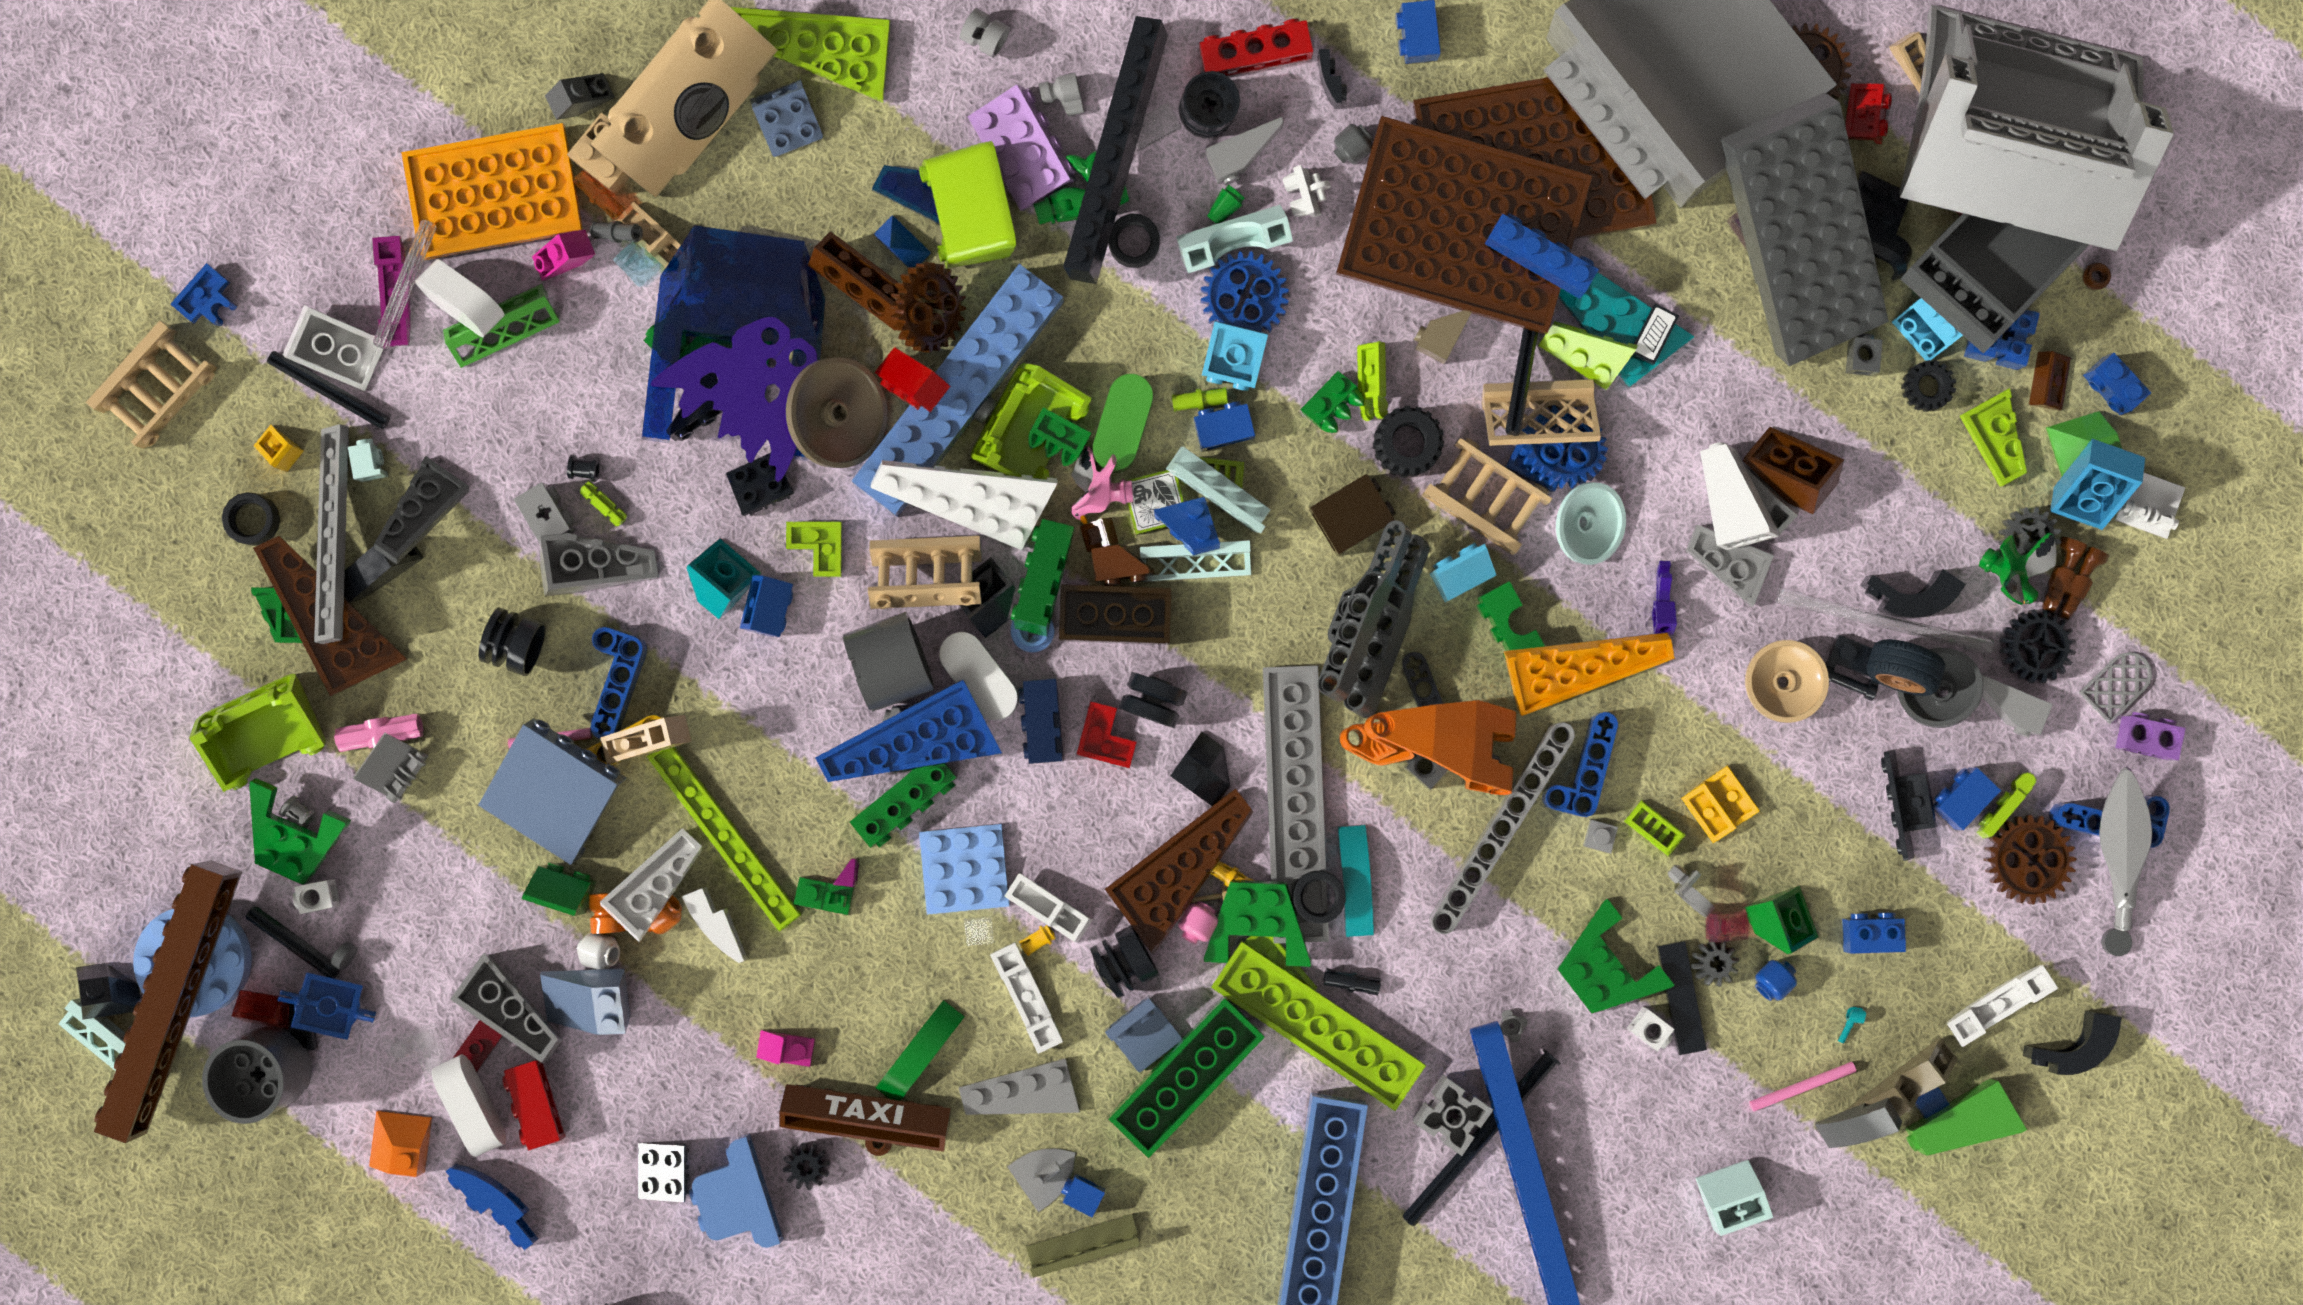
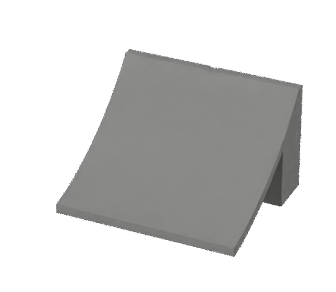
M1570 0L1555 10L1546 38L1560 56L1544 68L1545 74L1644 199L1666 184L1664 186L1665 190L1680 208L1726 173V158L1721 138L1824 92L1827 94L1837 85L1770 0Z
M1931 5L1927 15V38L1921 88L1908 158L1899 192L1900 198L2001 223L2006 222L2017 227L2117 251L2174 132L2165 107L2143 102L2144 70L2142 56Z

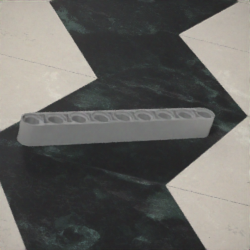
M1552 724L1543 735L1514 781L1512 794L1504 797L1432 911L1429 923L1434 931L1440 934H1448L1456 928L1572 744L1575 732L1569 724ZM1558 727L1563 728L1567 733V737L1562 743L1557 742L1554 738V731ZM1544 750L1549 751L1552 755V761L1547 766L1542 765L1539 761L1540 753ZM1530 773L1534 774L1537 778V785L1533 789H1528L1524 783L1525 777ZM1514 797H1519L1523 802L1522 809L1517 813L1513 812L1510 808V801ZM1500 820H1504L1508 824V831L1502 836L1498 835L1495 831V825ZM1486 843L1491 844L1494 849L1493 855L1488 859H1484L1480 854L1481 847ZM1470 867H1476L1479 871V877L1474 882H1469L1465 877V873ZM1456 890H1461L1464 894V901L1460 905H1454L1451 902V895ZM1440 914H1447L1450 919L1449 925L1443 929L1438 928L1436 925L1437 917Z

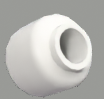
M588 933L578 943L577 953L579 961L583 966L596 970L610 969L619 960L620 947L612 936Z

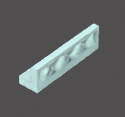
M1180 447L1166 470L1251 531L1262 533L1266 526L1261 523L1271 509L1188 449Z
M1250 540L1220 542V549L1192 555L1184 547V544L1140 547V559L1145 563L1146 560L1158 559L1166 566L1159 575L1147 576V581L1142 582L1251 575ZM1234 554H1244L1245 570H1233L1226 564V561ZM1218 555H1228L1224 560L1218 557ZM1205 556H1213L1220 562V565L1213 572H1206L1198 565ZM1190 557L1200 558L1196 562H1194ZM1173 558L1169 564L1163 560ZM1178 558H1186L1193 564L1188 572L1179 574L1171 565ZM1222 566H1224V567H1225L1226 569H1228L1229 571H1218V570H1219ZM1195 567L1201 571L1199 573H1191ZM1168 569L1174 573L1163 575Z
M80 998L71 1000L64 1008L68 1013L59 1022V1025L114 1069V1050L119 1054L123 1052L126 1044L123 1041L125 1032L107 1017L82 1020ZM75 1017L87 1029L77 1030L69 1022ZM93 1032L105 1041L108 1046L98 1047L94 1044Z

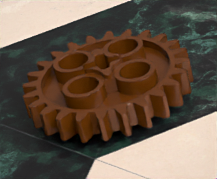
M1804 23L1801 31H1799L1796 25H1793L1792 29L1803 43L1808 46L1812 54L1814 48L1824 50L1826 54L1825 60L1818 61L1837 84L1827 94L1834 99H1839L1841 95L1837 89L1845 90L1848 87L1842 80L1851 78L1849 73L1844 72L1852 66V63L1844 62V59L1850 55V52L1842 53L1841 51L1846 43L1841 42L1837 44L1835 42L1838 37L1837 33L1832 37L1827 36L1829 32L1828 27L1819 32L1818 24H1815L1809 30L1807 23Z
M925 262L916 263V268L908 267V274L900 275L903 283H895L896 288L899 290L898 294H891L896 299V303L889 306V308L895 309V314L890 319L897 320V324L893 329L901 331L898 338L906 340L905 346L913 347L915 351L932 353V351H941V347H948V340L955 341L956 339L953 332H961L958 321H965V318L960 315V311L966 310V307L961 305V301L966 296L959 295L963 286L955 285L958 276H952V270L944 268L943 264Z
M2025 815L2023 821L2021 816H2014V824L2006 820L2004 822L2006 829L1999 828L1997 830L1998 837L1988 838L1994 845L1993 847L1984 848L1991 853V857L1983 859V861L1991 863V867L1987 868L1985 872L1994 873L1995 876L1990 879V883H2000L1997 891L2004 892L2007 890V899H2013L2016 896V902L2023 903L2026 899L2028 904L2034 905L2037 898L2039 903H2046V895L2052 899L2056 898L2055 889L2061 892L2065 891L2064 886L2061 884L2062 882H2072L2067 876V872H2076V869L2069 866V862L2077 860V858L2069 856V852L2073 851L2075 846H2066V842L2071 837L2060 836L2064 828L2056 827L2053 829V820H2047L2044 823V816H2037L2034 820L2032 815ZM2028 833H2031L2034 837V843L2030 847L2025 843V837ZM2016 842V845L2021 851L2015 849L2012 843ZM2049 852L2054 856V862L2051 866H2047L2045 862V856ZM2009 853H2013L2015 856V863L2011 867L2006 863V857ZM2024 854L2033 855L2031 860L2036 865L2027 864L2029 862V858ZM2039 868L2044 869L2048 876L2045 877ZM2030 872L2035 876V882L2031 886L2026 882V876Z

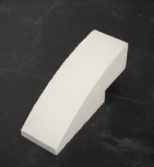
M1021 873L1018 874L1004 896L1077 943L1093 921L1092 918Z
M707 887L682 896L689 913L713 944L738 963L748 959L728 909L716 911Z

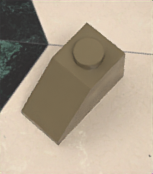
M1463 310L1431 320L1427 327L1421 325L1414 338L1418 342L1415 350L1444 364L1472 312Z

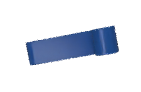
M606 627L597 629L592 635V643L597 650L614 656L591 721V732L598 739L620 731L648 650L644 640ZM610 633L613 637V642L609 647L605 648L601 643V638L604 634ZM635 641L639 646V651L635 656L631 657L627 653V647L631 642ZM626 667L630 672V677L626 682L622 683L618 679V672ZM616 693L620 696L621 702L617 708L613 709L609 705V698ZM604 711L608 713H616V717L604 715ZM607 722L611 730L604 732V729L600 728V724Z
M1600 712L1591 717L1573 787L1569 788L1561 785L1548 786L1542 794V801L1546 807L1580 817H1588L1595 813L1618 728L1617 718L1613 714ZM1606 718L1605 723L1609 724V728L1603 729L1601 737H1607L1606 741L1603 739H1593V736L1600 735L1602 727L1598 725V721ZM1595 743L1599 744L1603 750L1602 756L1599 759L1593 758L1590 753V749ZM1588 770L1593 771L1596 776L1594 784L1590 786L1583 780L1584 773ZM1556 789L1562 793V801L1558 805H1554L1550 801V794ZM1580 797H1585L1589 802V807L1585 812H1580L1577 809L1576 803Z
M2144 796L2147 806L2152 801L2156 805L2155 813L2153 815L2150 814L2152 827L2150 848H2154L2163 841L2170 806L2168 801L2161 796ZM2058 803L2051 808L2049 818L2054 821L2055 826L2099 837L2102 810L2073 803ZM2062 813L2077 815L2076 820L2066 819L2062 817ZM2092 815L2097 820V824L2093 829L2088 824V820Z

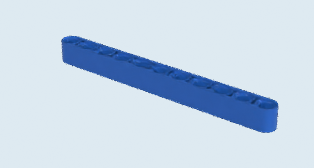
M1498 1021L1471 1028V1038L1548 1305H1580L1502 1030Z

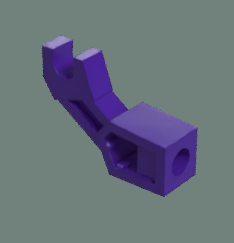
M1659 561L1657 567L1656 600H1653L1652 608L1654 634L1668 633V635H1674L1677 625L1675 601H1670L1672 574H1669L1670 561Z

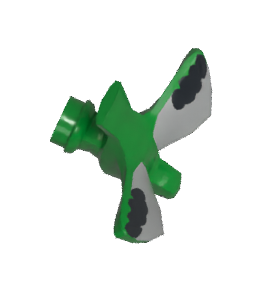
M2047 533L2026 555L2021 556L2016 549L2013 536L2010 535L2001 544V552L1989 548L1981 558L1978 566L1984 569V572L1996 573L1999 576L2002 585L2001 591L2010 600L2020 605L2031 604L2037 600L2038 591L2029 583L2028 579L2034 575L2044 573L2055 566L2056 544L2052 533Z

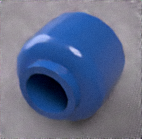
M1770 960L1756 973L1755 980L1757 983L1755 987L1767 1000L1772 1001L1774 999L1780 1001L1797 986V979L1794 975L1796 970L1785 960L1782 963L1777 960Z

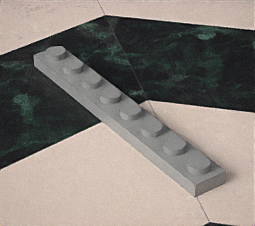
M341 424L321 429L314 642L320 644L339 641L343 637L349 427Z

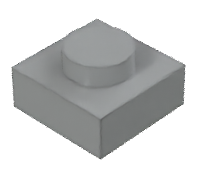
M1590 820L1583 846L1611 854L1618 827Z

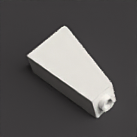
M1723 442L1711 444L1709 449L1700 451L1717 546L1730 550L1779 537L1778 529L1737 450Z

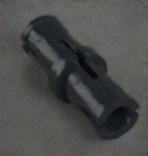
M1326 968L1323 978L1324 986L1346 989L1349 993L1357 991L1378 996L1381 986V978L1357 974V971L1352 970L1349 973Z

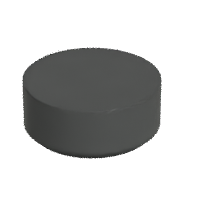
M989 396L973 418L979 423H984L997 407L998 402Z
M2111 928L2103 934L2101 944L2106 953L2113 956H2123L2130 951L2132 938L2127 931Z
M350 942L343 943L334 953L331 964L339 970L345 969L357 954L358 948Z

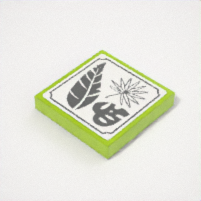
M1168 470L1130 479L1132 480L1133 502L1128 503L1135 534L1139 535L1166 528L1167 526L1162 521L1158 522L1155 519L1154 510L1184 502L1178 478Z

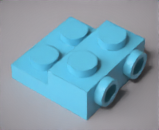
M1215 321L1202 375L1207 376L1206 381L1215 384H1222L1223 381L1233 383V388L1249 391V387L1255 388L1268 334Z

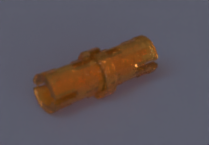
M585 170L581 171L573 180L574 185L590 198L589 201L593 205H598L612 220H616L623 213L622 211L625 210V207L608 193L609 190L604 185L598 184Z

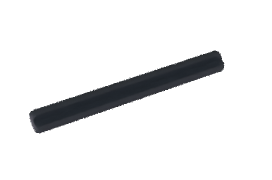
M1523 328L1505 429L1508 435L1518 436L1522 429L1538 332Z
M272 351L267 358L269 365L378 428L384 429L389 423L390 417L296 362L285 358L282 354Z

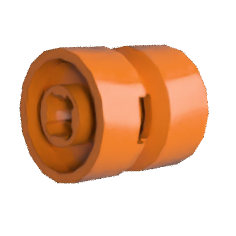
M609 893L589 894V907L594 912V916L590 918L591 934L627 931L600 904V901Z

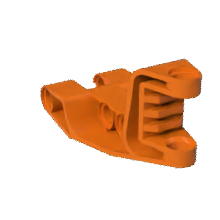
M1480 700L1380 712L1368 717L1365 724H1355L1343 729L1340 734V743L1347 751L1372 764L1381 766L1413 759L1415 753L1462 777L1465 780L1466 789L1494 795L1512 794L1513 767L1500 764L1499 760L1492 759L1493 741H1514L1517 713L1514 710ZM1350 731L1358 734V745H1353L1349 741L1348 734Z

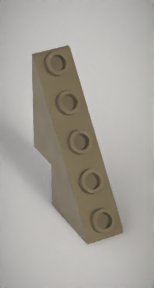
M1939 1037L1846 1110L1863 1103L1868 1106L1889 1098L1896 1112L1901 1116L1913 1109L1919 1096L1946 1083L1958 1058L1944 1040Z

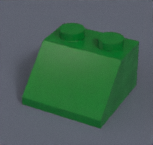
M548 862L547 866L541 865L537 867L521 899L577 916L587 912L589 894H593L596 881L589 879L590 874L574 870V873L571 874L563 871L564 866Z

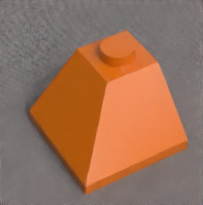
M376 1111L369 1166L394 1175L418 1177L425 1173L432 1117Z

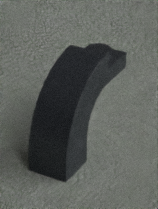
M1944 569L1935 571L1926 586L1914 595L1901 593L1874 575L1866 576L1860 584L1861 587L1866 589L1864 593L1875 601L1882 600L1877 608L1878 611L1900 619L1921 618L1942 611L1959 596L1966 585Z
M2085 1011L2081 1034L2071 1046L2061 1050H2050L2024 1045L2023 1056L2032 1059L2031 1064L2045 1067L2049 1065L2048 1072L2057 1075H2074L2086 1072L2099 1065L2114 1048L2119 1036L2122 1017Z

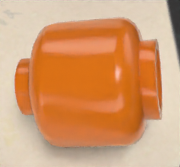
M671 895L648 929V932L665 934L679 923L682 906L676 897Z

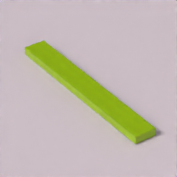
M676 747L649 754L647 756L649 761L777 930L780 932L800 917L802 913Z

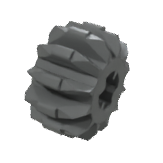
M1709 940L1708 948L1704 944H1699L1698 947L1702 954L1695 952L1692 954V957L1699 959V962L1691 964V968L1700 969L1695 977L1697 979L1705 977L1704 984L1708 986L1714 980L1715 985L1721 987L1722 978L1730 983L1732 978L1728 973H1738V969L1732 967V964L1738 963L1739 958L1730 957L1734 954L1735 949L1733 947L1726 949V942L1722 940L1718 945H1716L1715 940ZM1713 957L1721 960L1720 966L1716 965L1718 969L1710 966V961H1714Z

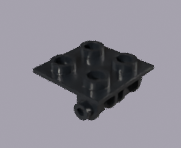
M771 453L726 473L742 516L748 514L753 516V513L762 510L763 507L768 509L769 504L775 506L776 501L780 502L786 498L790 499V495L795 494L786 475L779 482L775 480L776 467L769 465Z

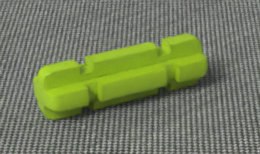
M588 481L581 487L580 494L587 500L590 498V503L605 517L609 516V520L618 527L625 522L627 514L621 508L617 509V505L602 491L598 492L596 485Z

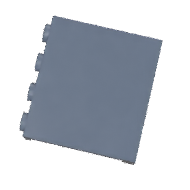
M533 718L523 724L478 806L572 865L581 858L586 849L584 848L586 841L616 789L626 780V777L620 774V770L615 766L598 760L593 752L581 749L575 745L570 737L563 734L559 735L550 729V725L545 721Z

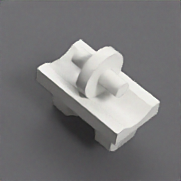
M1302 165L1294 167V172L1283 178L1284 186L1288 193L1300 190L1301 199L1290 202L1293 216L1309 215L1317 217L1322 215L1318 201L1326 200L1324 191L1331 187L1330 182L1321 181L1319 173L1310 176L1309 169L1303 168Z

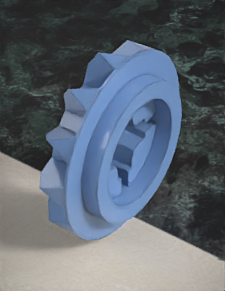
M1013 620L1011 624L1012 640L1023 651L1039 652L1047 648L1053 640L1054 624L1051 620L1047 637L1034 635L1030 642H1027L1028 632L1015 629Z

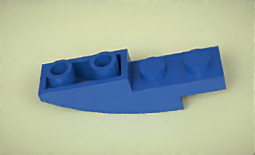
M455 1164L445 1171L449 1175L448 1181L456 1190L460 1189L467 1197L465 1199L467 1205L473 1211H478L480 1215L489 1208L493 1211L491 1213L493 1219L500 1226L504 1225L510 1232L509 1238L515 1246L522 1247L525 1251L539 1239L522 1218L530 1209L503 1184L485 1173L459 1164Z

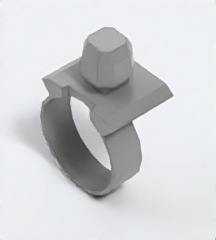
M1674 865L1667 873L1675 884H1680L1674 892L1699 914L1707 918L1715 907L1692 887L1701 874L1694 870L1687 875V871L1684 868Z

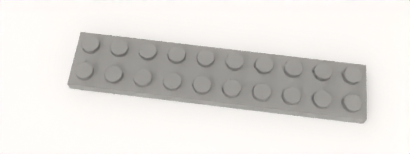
M1318 666L1263 668L1271 881L1287 882L1292 900L1293 889L1302 875L1311 871L1322 870L1326 872L1320 703L1317 685L1319 679ZM1322 880L1313 881L1304 889L1303 902L1311 912L1324 913L1328 911L1327 882ZM1296 910L1297 919L1306 940L1305 942H1329L1328 922L1315 924L1305 920ZM1273 937V943H1286V938Z

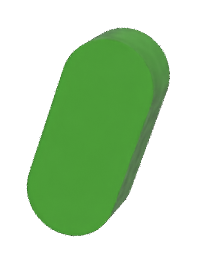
M1125 374L1113 382L1094 439L1093 454L1096 463L1101 469L1105 468L1112 454L1116 456L1117 462L1112 473L1124 472L1135 462L1153 403L1152 388L1148 381L1139 375Z

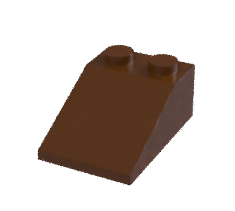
M1772 427L1766 430L1743 460L1787 503L1811 514L1817 511L1839 483L1844 459Z

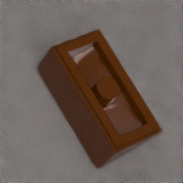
M2054 351L2037 353L2029 405L2062 411L2071 357Z

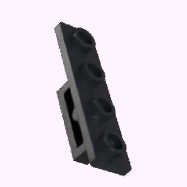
M1888 750L1884 752V757L1881 758V766L1884 774H1888L1889 784L1886 785L1888 800H1892L1894 811L1891 812L1893 827L1898 829L1899 838L1896 839L1897 852L1899 855H1902L1903 861L1914 858L1910 831L1937 827L1928 773L1900 776L1895 750Z

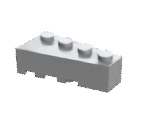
M482 954L450 999L541 1063H547L563 1041L561 1036L490 954Z

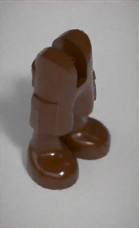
M2061 536L2059 547L2065 551L2064 563L2062 566H2055L2053 569L2042 610L2053 613L2063 597L2064 600L2058 611V617L2068 621L2076 612L2081 600L2083 601L2093 584L2092 579L2089 578L2092 572L2099 565L2106 564L2109 555L2097 548L2087 547V544L2078 540ZM2083 555V564L2078 574H2075L2074 569Z

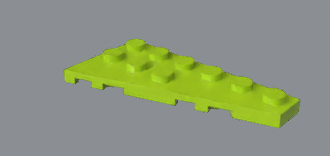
M730 7L778 50L774 57L884 103L890 20Z

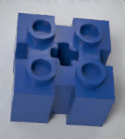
M2026 310L2004 332L2005 339L2002 340L2001 335L1984 354L1968 340L1964 357L1983 362L1997 358L1996 365L2014 370L2026 367L2032 347L2031 344L2026 343V339L2035 334L2040 313Z

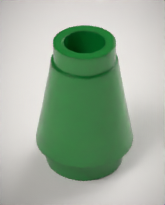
M1228 184L1225 189H1221L1207 217L1215 224L1224 222L1243 206L1241 203L1245 197Z

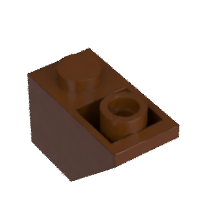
M1112 545L1091 549L1096 582H1104V586L1121 585L1120 580L1131 578V583L1147 581V575L1155 574L1151 566L1124 546Z

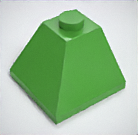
M2099 411L2046 427L2061 476L2064 475L2092 439L2122 449L2117 432Z

